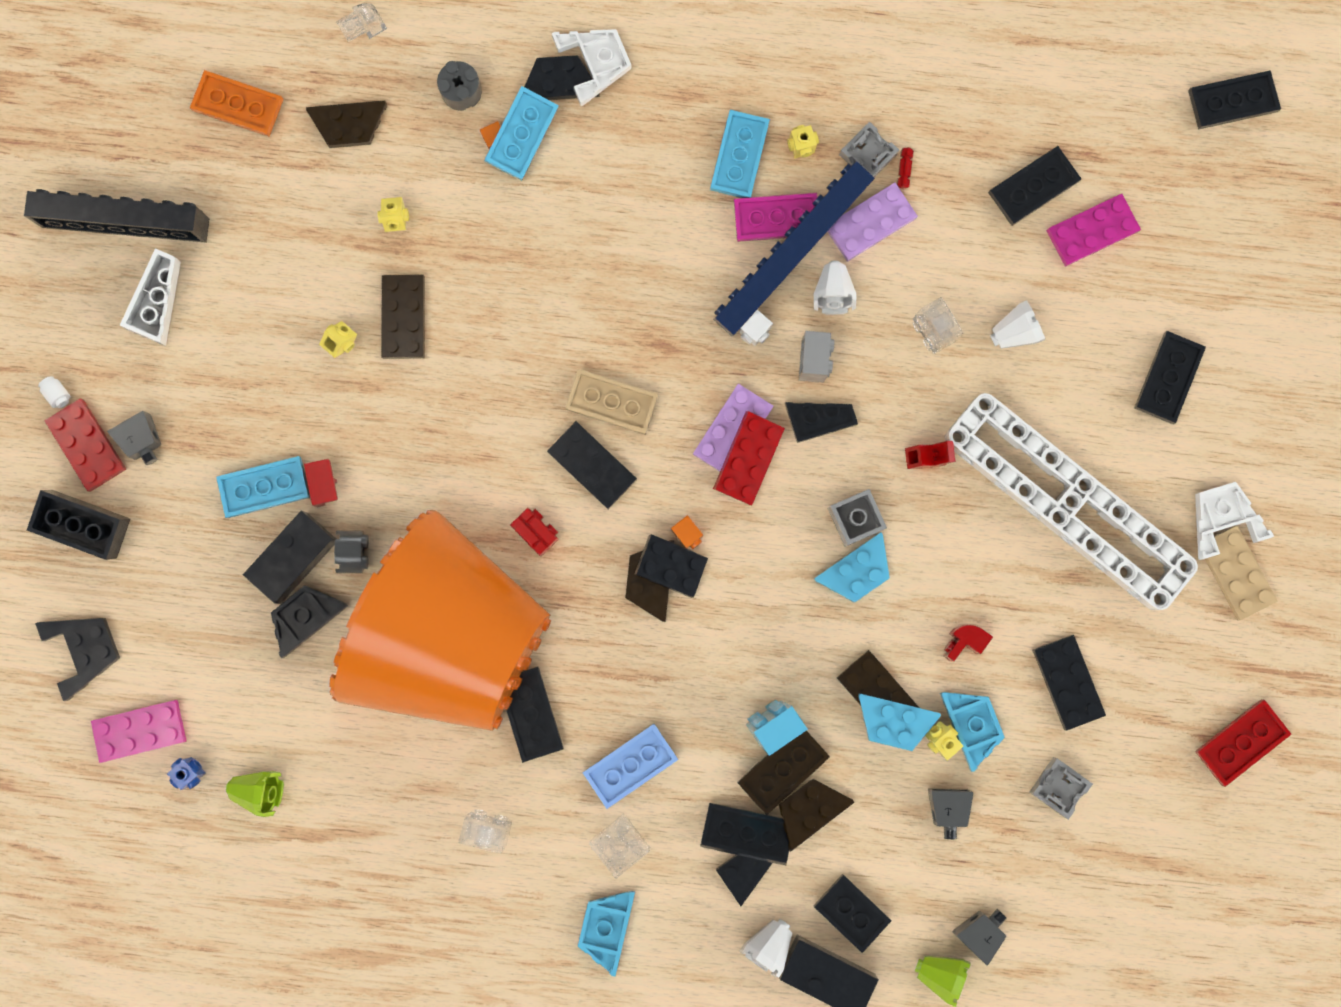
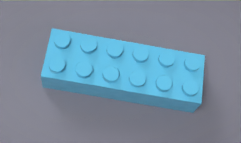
M772 701L765 706L767 709L762 714L756 712L748 718L749 723L746 724L758 744L769 756L808 730L795 709L783 701Z

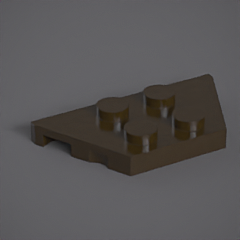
M384 100L306 107V111L329 148L371 145L374 132L378 129L381 122L380 117L383 110H386L387 103Z
M643 551L630 555L625 598L660 621L666 622L669 589L635 575L634 573Z
M812 779L781 802L779 809L784 820L783 827L787 833L789 851H793L854 803L853 799Z

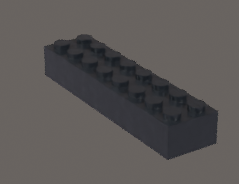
M36 189V192L27 191L24 216L41 228L207 243L210 220L196 204L184 202L183 205L163 200L162 203H156L151 199L145 198L141 199V201H134L129 197L112 199L108 195L91 197V195L86 193L71 195L64 191H57V194L43 189Z

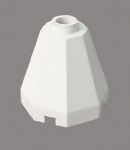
M831 261L824 265L816 286L814 310L818 311V308H821L822 313L826 315L848 313V308L852 307V310L856 309V291L846 266L839 261Z
M1027 300L1018 304L992 329L993 334L990 337L995 346L999 345L1003 349L1037 344L1045 340L1040 324L1036 320L1035 314Z
M781 919L778 922L772 920L744 943L739 952L746 954L745 957L766 972L769 969L772 972L771 975L779 978L784 970L792 932L789 930L790 925Z

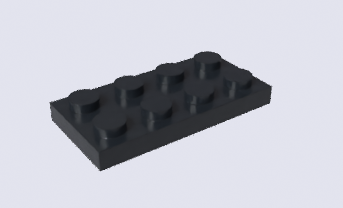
M1271 70L1196 86L1188 90L1198 130L1272 114L1281 110Z
M1056 146L992 188L988 193L1011 226H1013L1082 179L1059 146Z
M1164 332L1134 408L1168 423L1175 424L1206 346L1172 332Z
M577 421L547 451L608 510L637 480L627 468Z
M1074 635L1032 650L1065 731L1106 716Z
M539 667L521 672L519 677L522 678V682L517 690H513L510 696L513 700L506 710L522 763L564 749Z
M709 803L700 847L785 866L787 865L789 842L787 833L784 831V820L782 818Z

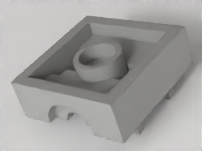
M869 122L840 151L839 156L851 165L857 161L875 177L898 154L899 149L892 142H886L879 135L878 129ZM863 143L866 144L862 149L856 148L857 145L862 146Z
M1053 757L1029 793L1069 820L1075 811L1076 803L1089 791L1093 783L1058 758ZM1065 775H1067L1065 779L1070 781L1069 784L1065 780H1062ZM1048 799H1051L1052 801H1054L1056 804H1058V806H1056L1054 803H1052V802L1049 801Z

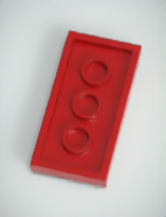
M78 399L44 420L88 492L93 491L126 470V467L84 399Z
M746 411L713 489L752 506L785 428Z
M1261 699L1195 752L1221 786L1226 787L1292 734L1264 699Z

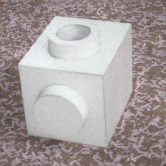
M756 310L740 328V333L742 334L740 337L749 345L752 343L756 346L758 342L762 344L769 337L768 331L772 328L773 323L760 311Z

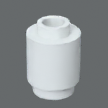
M50 376L39 383L38 386L41 394L52 408H63L69 403L71 396L58 379Z

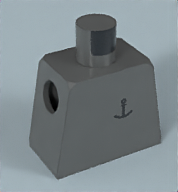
M141 411L107 431L129 458L134 460L142 458L145 465H150L157 461L153 450L161 446V441L151 414Z
M928 789L934 825L944 827V839H957V827H968L973 791L963 789Z
M998 909L989 918L981 911H978L952 932L988 966L1006 938V935L999 927L1007 917Z

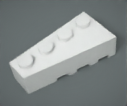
M155 248L120 323V326L164 346H166L181 264L176 257Z

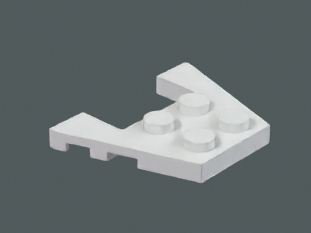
M616 29L590 30V33H578L577 31H570L569 34L552 33L558 53L579 46L593 80L574 86V91L581 106L585 105L631 69L630 60Z
M1236 482L1195 494L1199 560L1220 554L1213 532L1246 522L1253 543L1274 537L1271 530H1267L1262 522L1264 520L1261 516L1256 515L1250 506L1251 502Z

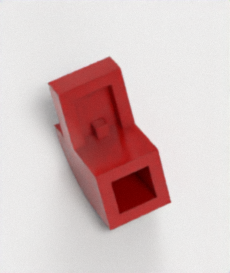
M953 441L905 448L907 469L933 468L956 462Z
M974 625L956 627L949 633V635L955 638V641L951 640L944 649L946 651L944 657L949 661L955 662L965 646L975 654H982L993 636Z

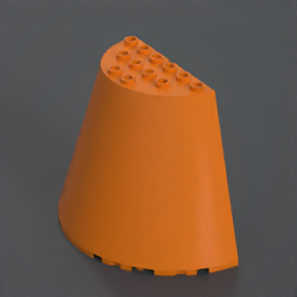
M432 509L427 510L426 514L421 513L417 519H414L406 527V530L409 532L404 539L399 537L398 540L394 541L388 553L380 561L383 564L377 574H372L346 625L349 628L347 637L341 638L339 649L334 658V666L338 668L336 675L332 674L330 676V695L333 696L332 699L342 704L493 731L494 728H499L503 720L500 716L504 709L507 710L513 700L510 696L513 690H517L522 682V678L519 676L522 670L527 671L532 662L530 656L533 650L537 651L542 641L539 638L542 632H546L551 624L549 618L551 615L442 514Z

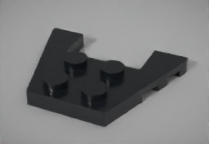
M106 618L35 623L41 641H47L63 634L78 675L57 683L63 701L73 698V695L85 688L91 680L120 659Z

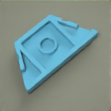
M880 532L815 577L814 580L852 602L858 601L890 578L883 534Z
M942 692L940 695L952 726L958 732L957 738L964 746L962 751L970 771L974 772L978 765L992 753L994 747L999 745L1005 738L989 697Z
M858 694L868 740L913 751L941 716V713Z
M635 891L591 900L587 904L578 947L585 953H588L596 963L602 965L614 977L618 968Z

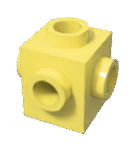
M800 125L793 128L787 143L789 150L793 151L794 158H804L815 153L819 139L816 131L813 132L811 125L806 127L805 125Z
M402 197L381 199V211H378L377 214L379 224H383L385 232L406 230L409 212L404 206Z
M341 321L327 327L319 345L336 358L342 353H348L353 349L357 334Z
M941 721L932 726L925 735L929 741L928 747L935 754L939 753L947 761L964 747L956 737L958 732L950 724L946 726Z

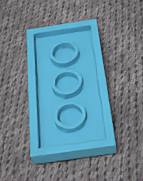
M521 86L484 161L522 181L559 105Z
M734 110L729 111L710 187L711 191L740 198H751L770 119Z
M300 456L216 477L225 518L310 498Z

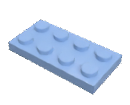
M652 724L585 770L583 774L606 809H608L672 765L678 758L656 725Z

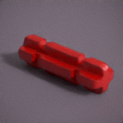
M909 147L902 148L900 157L902 158L900 159L898 173L900 177L898 178L897 186L902 189L908 188L910 185V179L908 178L911 177V159L913 158L914 151Z

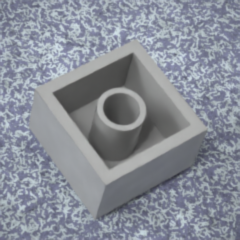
M805 331L801 341L799 381L824 383L825 379L830 376L833 360H829V357H831V352L834 351V339H831V333Z
M870 489L827 508L844 547L887 528Z

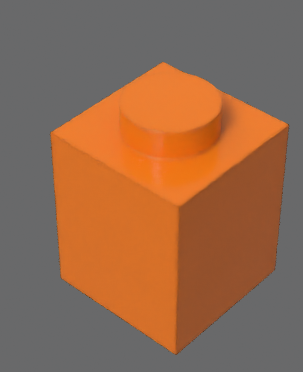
M688 515L671 528V531L685 549L691 547L693 550L702 543L701 538L703 534Z

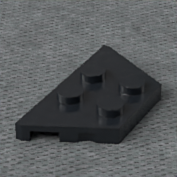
M578 55L544 57L536 59L524 87L548 100L575 99L577 96L574 86L590 81L592 78Z
M304 585L271 612L272 622L275 625L274 632L280 649L279 656L285 658L348 607V605Z

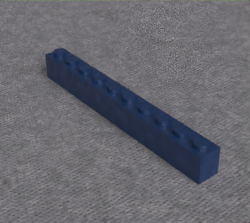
M857 161L852 165L848 163L840 172L843 176L838 181L834 179L826 187L829 190L823 197L820 194L812 203L815 207L810 212L806 210L799 217V225L796 228L793 225L784 234L787 238L782 243L778 241L770 250L772 255L768 259L764 257L756 265L758 270L754 275L750 272L742 281L745 285L740 290L736 288L728 296L730 299L726 306L721 304L714 312L717 316L713 320L731 337L736 334L875 179Z

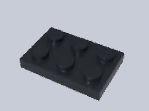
M650 534L634 574L687 597L694 598L708 558Z
M844 874L813 905L861 953L869 947L892 921Z

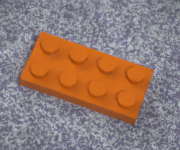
M204 70L190 109L269 137L284 99L280 95Z

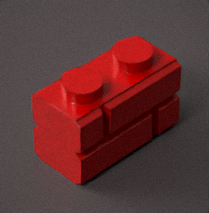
M527 508L510 526L541 557L559 540L556 536L559 532L551 524L546 526L541 521L544 517L536 509L531 511Z

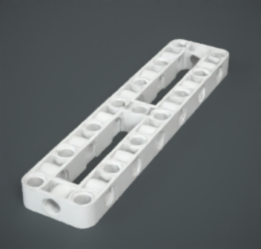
M984 393L975 398L946 433L945 441H953L956 454L1148 609L1163 610L1168 608L1196 573L1198 564L1190 554L992 395ZM979 401L986 402L988 409L982 410L979 406ZM987 422L1013 447L1022 450L1032 458L1031 461L1049 476L1053 475L1064 484L1065 489L1056 500L974 435L983 423ZM1013 427L1020 430V437L1014 436L1012 433ZM953 433L961 435L962 440L960 443L953 440ZM1046 454L1052 455L1054 459L1052 464L1046 461ZM987 459L994 462V469H989L986 466ZM1080 480L1086 483L1087 488L1085 491L1079 487ZM1020 486H1024L1027 489L1026 496L1020 494ZM1067 497L1073 499L1074 504L1072 507L1066 504ZM1085 502L1097 511L1096 514L1116 530L1120 529L1130 537V541L1147 555L1153 556L1164 565L1165 572L1157 582L1075 517ZM1114 507L1120 512L1118 518L1113 515ZM1054 513L1060 515L1061 520L1059 524L1053 520ZM1148 534L1153 538L1151 545L1146 540ZM1087 540H1091L1094 544L1092 551L1086 546ZM1182 561L1187 566L1185 572H1183L1180 568V564ZM1121 567L1127 570L1125 578L1120 574ZM1156 594H1158L1161 599L1158 605L1154 602V596Z

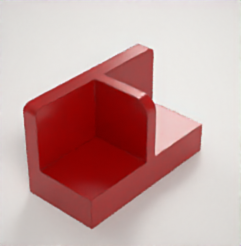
M324 459L304 464L312 506L321 507L326 506L325 503L337 501L338 496L335 486L337 479L333 476L330 460Z

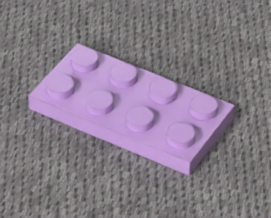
M893 183L843 214L827 232L848 262L914 221L918 216L897 184Z
M738 384L695 449L693 455L720 472L745 412L749 411L766 419L773 405Z

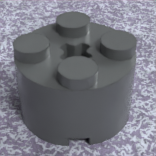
M449 61L438 74L437 86L447 106L454 110L463 111L466 108L475 106L479 102L482 94L481 83L476 70L471 65L461 61Z
M337 530L336 535H340V539H335L334 559L335 564H339V569H335L336 573H363L364 569H368V557L364 556V548L369 546V536L364 535V531Z

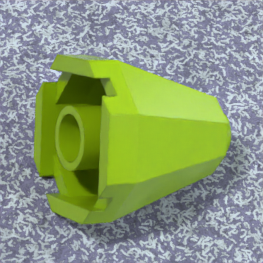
M276 771L232 777L226 785V792L230 800L254 815L269 817L273 816L276 812L272 811L274 806L279 807L281 803L284 782L279 780L278 777H281V773Z
M925 956L923 960H918L915 972L918 973L917 978L942 1000L956 1007L971 962L960 958Z

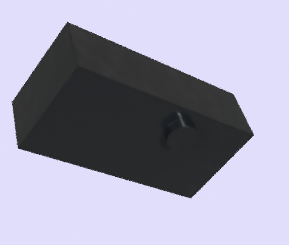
M40 490L26 531L109 560L118 557L131 519L55 490Z
M300 511L244 572L243 576L273 603L281 604L335 545L336 538L311 515Z
M796 935L791 945L784 970L779 977L781 981L832 1007H866L879 980L875 973L799 935Z

